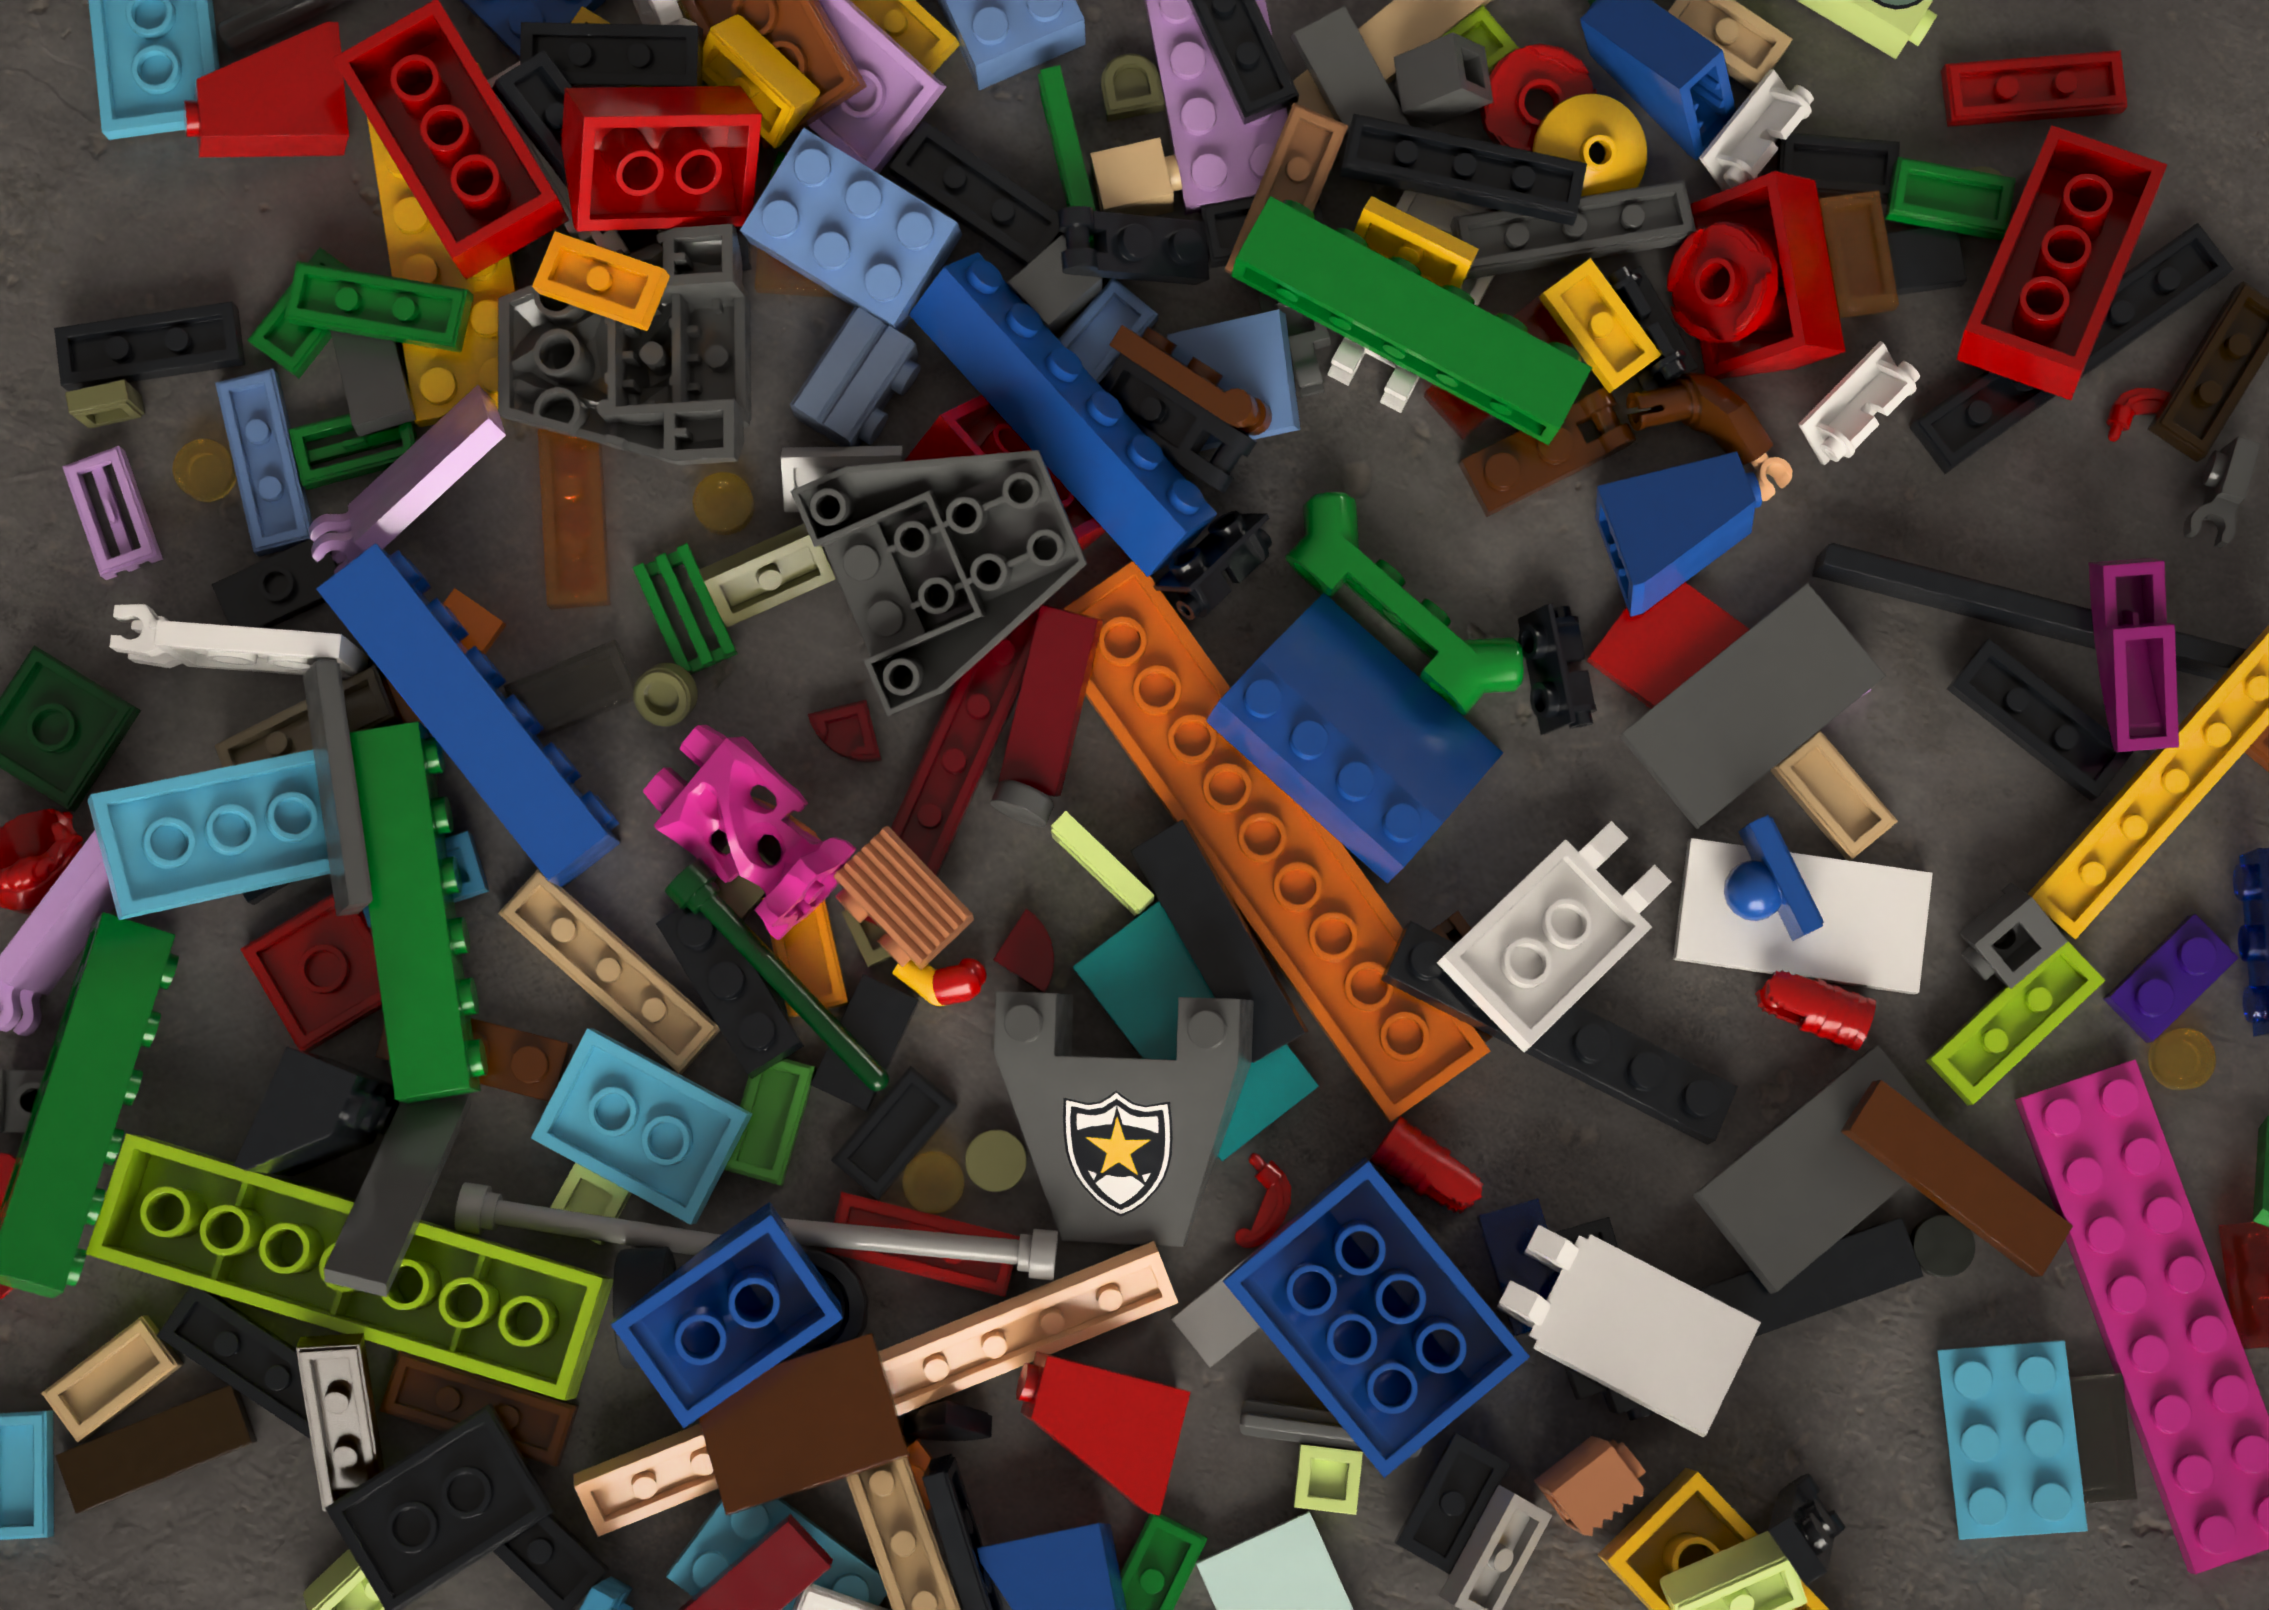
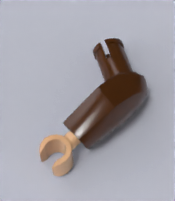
M1684 373L1676 380L1674 386L1644 392L1636 391L1628 394L1626 409L1635 407L1645 409L1650 407V410L1627 414L1630 425L1634 430L1640 431L1647 427L1682 421L1683 424L1688 425L1692 430L1711 436L1726 454L1738 452L1742 465L1748 463L1753 465L1755 468L1753 473L1756 475L1760 486L1762 501H1768L1775 495V488L1767 479L1766 474L1772 476L1777 485L1782 489L1790 483L1792 479L1790 464L1779 457L1769 458L1766 452L1774 446V443L1748 403L1715 378L1702 373Z

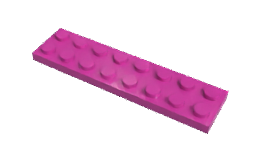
M2136 1059L2014 1099L2055 1211L2073 1225L2066 1237V1241L2188 1572L2198 1574L2268 1550L2269 1415Z

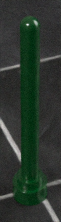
M698 858L681 871L665 889V893L681 910L688 907L694 914L701 912L870 1090L881 1091L886 1088L889 1082L887 1071L718 895L721 888L714 882L718 876L701 858Z

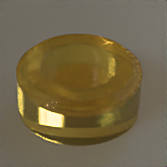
M197 439L185 444L178 451L173 461L172 470L176 484L187 495L198 501L211 502L223 498L232 490L237 480L231 453L214 440Z
M728 472L711 474L698 484L693 495L694 512L700 523L712 533L718 535L737 533L744 529L753 517L755 509L753 494L747 483L735 474Z
M2178 1028L2167 1031L2155 1039L2149 1051L2148 1062L2153 1076L2163 1086L2173 1090H2188L2197 1088L2209 1080L2215 1069L2216 1055L2211 1042L2202 1033L2190 1028Z
M937 1151L925 1152L916 1156L907 1165L902 1179L903 1191L907 1200L918 1210L931 1214L942 1213L954 1207L961 1199L965 1188L964 1173L956 1160L949 1155Z

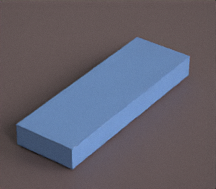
M272 368L216 382L253 552L260 557L287 550L309 540V527L312 523L306 491L301 484L288 430L291 429L279 374Z

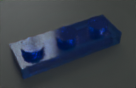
M2258 848L2239 855L2240 864L2235 866L2233 873L2234 893L2237 900L2243 901L2244 925L2240 927L2238 932V950L2241 959L2248 963L2249 986H2246L2243 992V1012L2247 1022L2252 1023L2253 1037L2269 1036V848Z

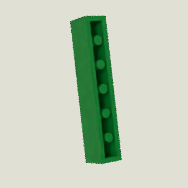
M1271 196L1269 197L1236 257L1231 273L1233 278L1547 445L1550 444L1560 430L1592 369L1591 366L1581 362V356L1574 349L1559 342L1547 344L1527 333L1528 328L1521 321L1503 313L1493 315L1474 305V299L1464 290L1452 285L1440 287L1422 277L1419 268L1411 262L1396 256L1388 259L1369 249L1366 240L1357 233L1345 228H1337L1335 231L1315 220V215L1311 210L1296 201L1284 200L1281 202Z
M419 721L349 732L373 900L368 907L395 1100L408 1104L480 1092L479 1076L487 1075L488 1066L482 1039H473L470 1015L479 1013V1001L474 979L472 977L465 978L462 954L470 953V937L465 918H456L453 894L461 893L462 881L457 858L455 856L448 857L445 833L453 832V817L448 797H439L436 777L437 773L445 771L443 749L437 740L431 737L429 730Z
M102 912L91 924L0 1206L1 1285L53 1299L64 1292L66 1285L74 1287L79 1280L87 1250L78 1248L84 1225L94 1226L106 1193L105 1189L97 1187L104 1164L110 1166L114 1164L124 1137V1130L115 1128L122 1104L131 1107L142 1080L143 1071L134 1069L141 1046L146 1048L151 1046L159 1026L161 1013L152 1010L159 988L168 990L178 965L179 955L170 953L175 934L128 919L118 920V916Z

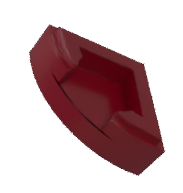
M867 700L808 714L815 733L834 753L858 762L882 760Z
M1025 909L993 961L1037 990L1046 993L1054 973L1053 946L1049 934L1041 921L1032 912Z

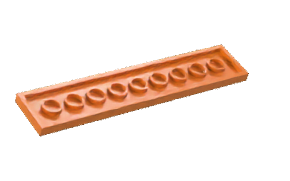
M1132 561L1063 608L1064 610L1103 620L1085 696L1175 823L1182 819L1187 820L1246 923L1390 1123L1488 1054L1490 1049L1473 1026L1380 980L1402 934V926L1343 844L1206 722V719L1218 701L1230 689V686L1161 591L1155 590L1153 585L1156 583L1151 576L1147 577Z

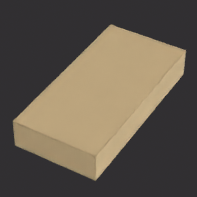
M1820 730L1770 770L1848 861L1855 858L1898 822Z
M148 1315L138 1318L42 1392L44 1398L77 1443L86 1441L184 1365L173 1348L157 1337L160 1331Z

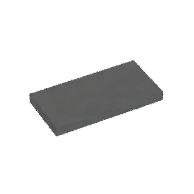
M1807 583L1623 731L1619 737L1693 826L1699 829L1880 682L1886 675Z
M1879 1045L1869 1049L1692 1195L1770 1294L1778 1292L1908 1183L1841 1132V1129L1872 1081H1884L1942 1125Z

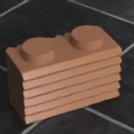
M888 825L834 875L837 883L843 888L835 898L859 923L867 916L871 917L885 932L877 942L901 967H904L912 960L922 970L974 921L971 911Z
M1591 1436L1536 1478L1534 1482L1568 1527L1582 1535L1592 1536L1593 1527H1603V1519L1613 1520V1511L1623 1513L1624 1503L1633 1505L1634 1496L1643 1497L1644 1487L1638 1481V1478L1646 1472L1623 1442L1618 1444L1614 1439L1608 1442Z

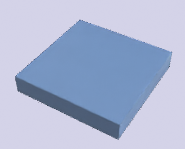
M1278 309L1167 334L1168 339L1177 345L1172 353L1173 357L1188 365L1194 356L1223 375L1217 386L1225 391L1239 388L1265 402L1270 407L1272 421L1269 428L1259 435L1247 434L1255 440L1301 430L1286 314ZM1210 435L1201 451L1217 448L1222 441Z

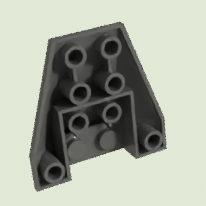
M1040 450L846 466L790 491L814 547H824L871 656L863 661L887 716L939 695L949 689L1088 564Z

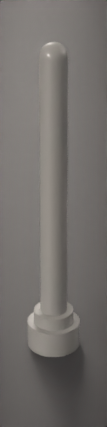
M464 1182L461 1187L455 1211V1230L459 1232L482 1235L485 1229L495 1231L498 1225L642 1248L669 1247L674 1253L693 1256L721 1236V1234L504 1201L502 1194L492 1192L491 1186Z
M782 1218L800 1245L1016 1264L1017 1271L1029 1272V1278L1054 1281L1058 1231L1033 1229L1032 1235L1020 1234V1240Z

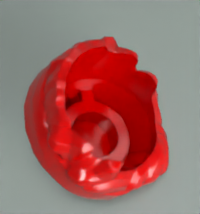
M54 809L37 810L18 815L0 828V907L17 913L31 915L84 845L82 842L83 838L74 830L72 825L73 815L70 812H60Z

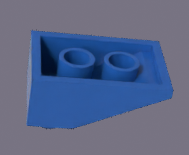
M769 1202L716 1238L611 1322V1326L679 1423L685 1428L842 1320L843 1314L839 1300Z

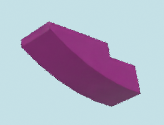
M2153 558L2088 562L2095 649L2113 749L2116 752L2177 748L2179 747L2175 624L2167 623L2165 561Z

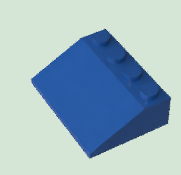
M1325 593L1253 663L1218 701L1206 719V722L1387 884L1407 865L1503 754L1496 745Z
M1363 1157L1317 1195L1223 1280L1229 1290L1384 1478L1530 1358L1524 1348L1366 1157Z

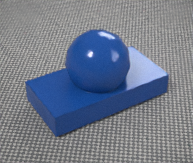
M1766 815L1738 831L1752 860L1738 864L1730 871L1725 880L1724 895L1730 909L1741 918L1752 921L1767 919L1778 911L1792 941L1823 927L1822 923H1824V920L1773 818Z

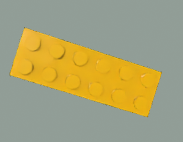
M367 118L392 277L468 289L474 295L461 353L402 343L410 395L416 416L414 421L419 427L435 425L477 385L495 401L498 409V298L518 290L513 256L510 254L465 280Z

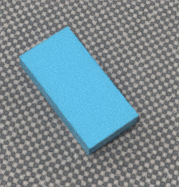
M53 1410L0 1413V1540L54 1536Z

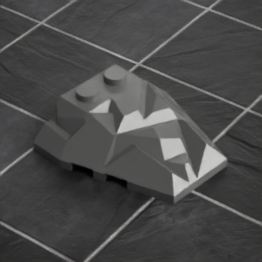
M733 224L672 228L657 234L658 242L629 254H625L622 249L615 251L664 268L670 275L648 331L541 295L532 285L498 298V412L502 418L649 456L676 465L739 461L744 444V428L750 425L752 419L751 314L749 294L742 284V257L737 231Z

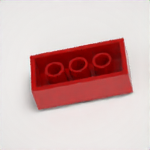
M439 0L431 1L332 58L465 280L569 221L557 195Z
M2051 125L1965 327L1956 360L2071 401L2156 198L2168 164Z

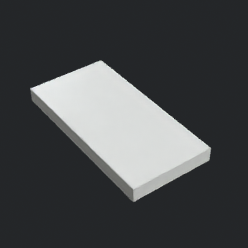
M1694 838L1688 840L1673 960L1767 974L1783 970L1784 972L1789 971L1792 975L1798 974L1811 980L1818 978L1836 984L1913 995L1919 993L1933 873L1790 852L1824 920V923H1822L1823 927L1792 941L1778 911L1767 919L1759 921L1745 920L1736 915L1726 903L1724 885L1728 874L1738 864L1752 860L1745 846Z

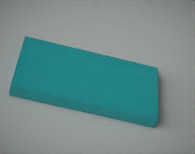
M1160 901L1156 902L1073 966V970L1142 1059L1176 1060L1179 997L1215 998ZM1288 1045L1281 1047L1258 1062L1251 1063L1217 1156L1221 1162L1319 1087Z

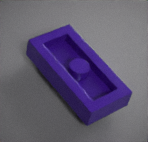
M2196 914L2187 916L2103 1000L2146 1043L2153 1042L2239 957Z

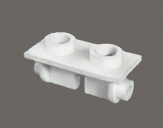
M1770 69L1699 157L1722 191L1758 178L1757 175L1778 150L1775 144L1777 139L1786 140L1801 120L1806 119L1811 114L1810 104L1814 98L1806 88L1795 85L1791 91L1788 90L1774 69Z
M1879 341L1798 424L1820 463L1826 465L1830 460L1838 462L1843 456L1850 458L1855 453V449L1879 425L1874 415L1879 412L1888 416L1908 395H1912L1917 389L1915 382L1920 378L1919 372L1906 361H1902L1896 366L1883 342Z

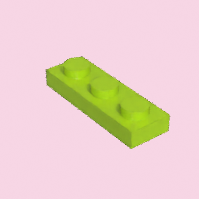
M2068 941L2012 989L2005 985L1925 1061L1967 1106L1974 1105L2106 980Z

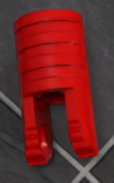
M1783 970L1780 972L1775 971L1773 977L1768 979L1764 983L1763 988L1755 993L1758 1002L1757 1007H1760L1762 1012L1765 1011L1768 1015L1773 1014L1775 1018L1797 1025L1800 1031L1810 1032L1819 1038L1829 1039L1833 1043L1845 1045L1855 1051L1860 1049L1866 1039L1876 1010V1000L1873 998L1863 997L1859 993L1844 990L1843 987L1828 984L1826 981L1818 978L1814 981L1798 974L1792 975L1789 971L1784 972Z
M1400 1116L1386 1134L1369 1162L1381 1167L1385 1173L1394 1176L1399 1180L1398 1182L1411 1188L1417 1195L1422 1196L1425 1194L1439 1205L1446 1206L1447 1210H1452L1453 1213L1459 1212L1461 1214L1468 1207L1471 1208L1474 1205V1201L1480 1200L1483 1197L1481 1193L1484 1183H1481V1178H1478L1476 1173H1471L1468 1167L1450 1156L1451 1151L1436 1143V1140L1426 1136L1419 1128L1413 1127L1407 1123L1406 1119Z

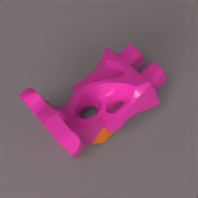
M706 724L697 725L681 743L679 748L700 767V770L690 782L685 781L671 767H664L643 789L647 798L662 814L655 822L654 827L689 851L697 859L701 858L725 883H729L737 876H741L762 888L766 897L756 907L755 911L763 919L768 932L776 940H780L793 926L811 914L835 889L838 883L834 875L850 861L856 848L849 841L837 837L822 841L815 831L791 816L794 811L801 812L808 802L798 789L773 769L744 736L727 738ZM756 785L767 787L776 797V806L751 796L752 787ZM718 829L727 835L731 851L728 854L721 853L712 844L711 835ZM765 834L773 835L781 846L780 860L775 865H768L759 854L758 842Z

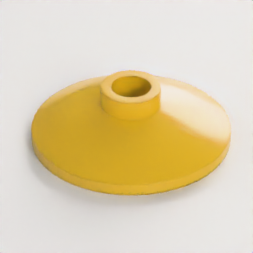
M1600 94L1578 95L1557 104L1540 123L1533 142L1532 152L1587 163L1581 196L1637 188L1646 168L1647 144L1639 121L1625 105L1611 97ZM1594 142L1600 143L1605 150L1604 160L1600 164L1594 163L1589 156V149Z

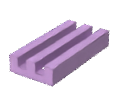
M116 446L62 466L102 578L109 580L117 577V572L123 570L130 572L140 568L139 564L147 561L155 563L163 560L124 449ZM109 464H112L141 546L139 549L134 550L105 468ZM92 471L120 552V556L111 558L82 475Z

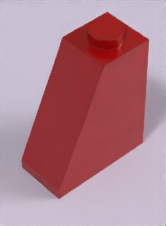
M339 22L322 23L196 79L194 100H184V125L186 137H197L199 158L344 156L349 138L344 77L332 59L341 53Z
M1036 1351L1033 1364H1024L1017 1384L1016 1399L1023 1401L1021 1413L1133 1505L1147 1513L1160 1516L1191 1392L1161 1382Z

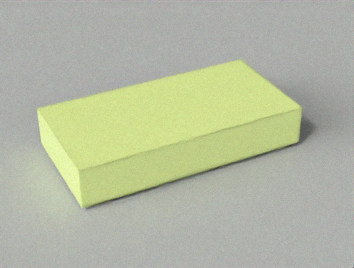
M1067 811L1051 825L1052 838L1134 916L1141 915L1154 902V894Z

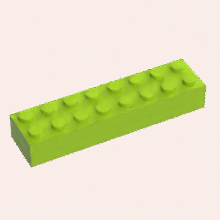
M126 1133L86 1255L344 1334L364 1333V1340L563 1401L577 1398L613 1285V1278L420 1220L387 1297L325 1282L324 1268L355 1199L273 1174L245 1171L234 1166L235 1163L148 1136Z

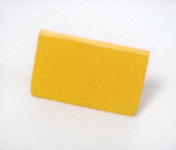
M734 15L710 28L703 43L702 80L709 86H741L762 113L760 135L774 148L779 147L815 104L820 90L741 15Z

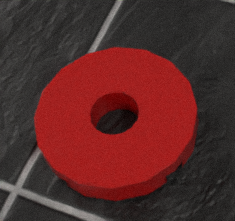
M1539 43L1516 49L1498 61L1489 73L1493 103L1479 108L1485 132L1494 144L1532 151L1534 138L1542 120L1532 117L1527 112L1525 107L1527 92L1532 89L1544 90L1552 98L1554 107L1574 96L1597 94V90L1593 88L1592 81L1588 76L1590 74L1580 59L1561 47Z
M1725 221L1714 223L1716 225H1711L1706 229L1699 228L1688 235L1674 254L1667 275V291L1672 292V300L1675 307L1670 306L1675 321L1688 335L1713 343L1736 342L1756 331L1771 312L1778 291V264L1771 245L1756 230ZM1726 267L1730 276L1729 287L1725 294L1718 298L1713 290V281L1719 270Z

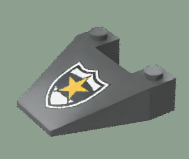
M996 991L994 1056L1062 1241L1144 1245L1154 1241L1155 1245L1185 1246L1252 1063L1253 1000L1179 997L1176 1060L1071 1056L1073 995Z

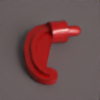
M2135 388L2119 395L2112 404L2106 424L2110 427L2108 439L2111 442L2118 441L2121 432L2129 430L2134 415H2156L2170 392L2156 388Z
M1257 1153L1250 1154L1248 1160L1258 1171L1254 1177L1265 1187L1266 1193L1251 1231L1247 1228H1240L1235 1233L1236 1243L1244 1248L1262 1245L1270 1239L1283 1223L1291 1204V1185L1285 1173L1273 1160L1266 1163Z

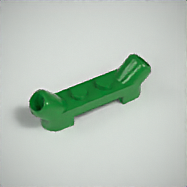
M1325 492L1313 495L1303 505L1305 535L1285 555V558L1294 571L1320 595L1325 593L1328 597L1332 598L1345 584L1431 660L1423 669L1419 678L1462 715H1466L1484 693L1517 690L1523 682L1524 673L1521 644L1513 637L1462 640L1448 628L1451 620L1440 607L1426 598L1419 603L1402 588L1406 581L1393 566L1382 559H1379L1376 563L1372 562L1359 549L1357 503L1354 498L1344 492Z

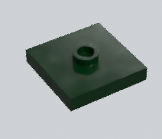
M34 645L0 697V768L75 813L141 710Z

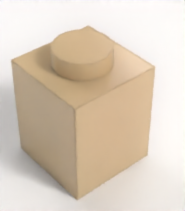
M1160 137L1090 153L1091 174L1101 212L1157 216L1173 212V192L1182 190V182L1175 155L1164 156Z

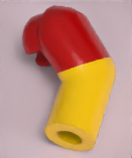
M964 958L960 961L959 965L934 969L931 965L927 964L922 970L910 960L904 967L897 964L892 972L904 984L935 1006L970 1001L980 993L981 986L987 979L984 966L973 958Z

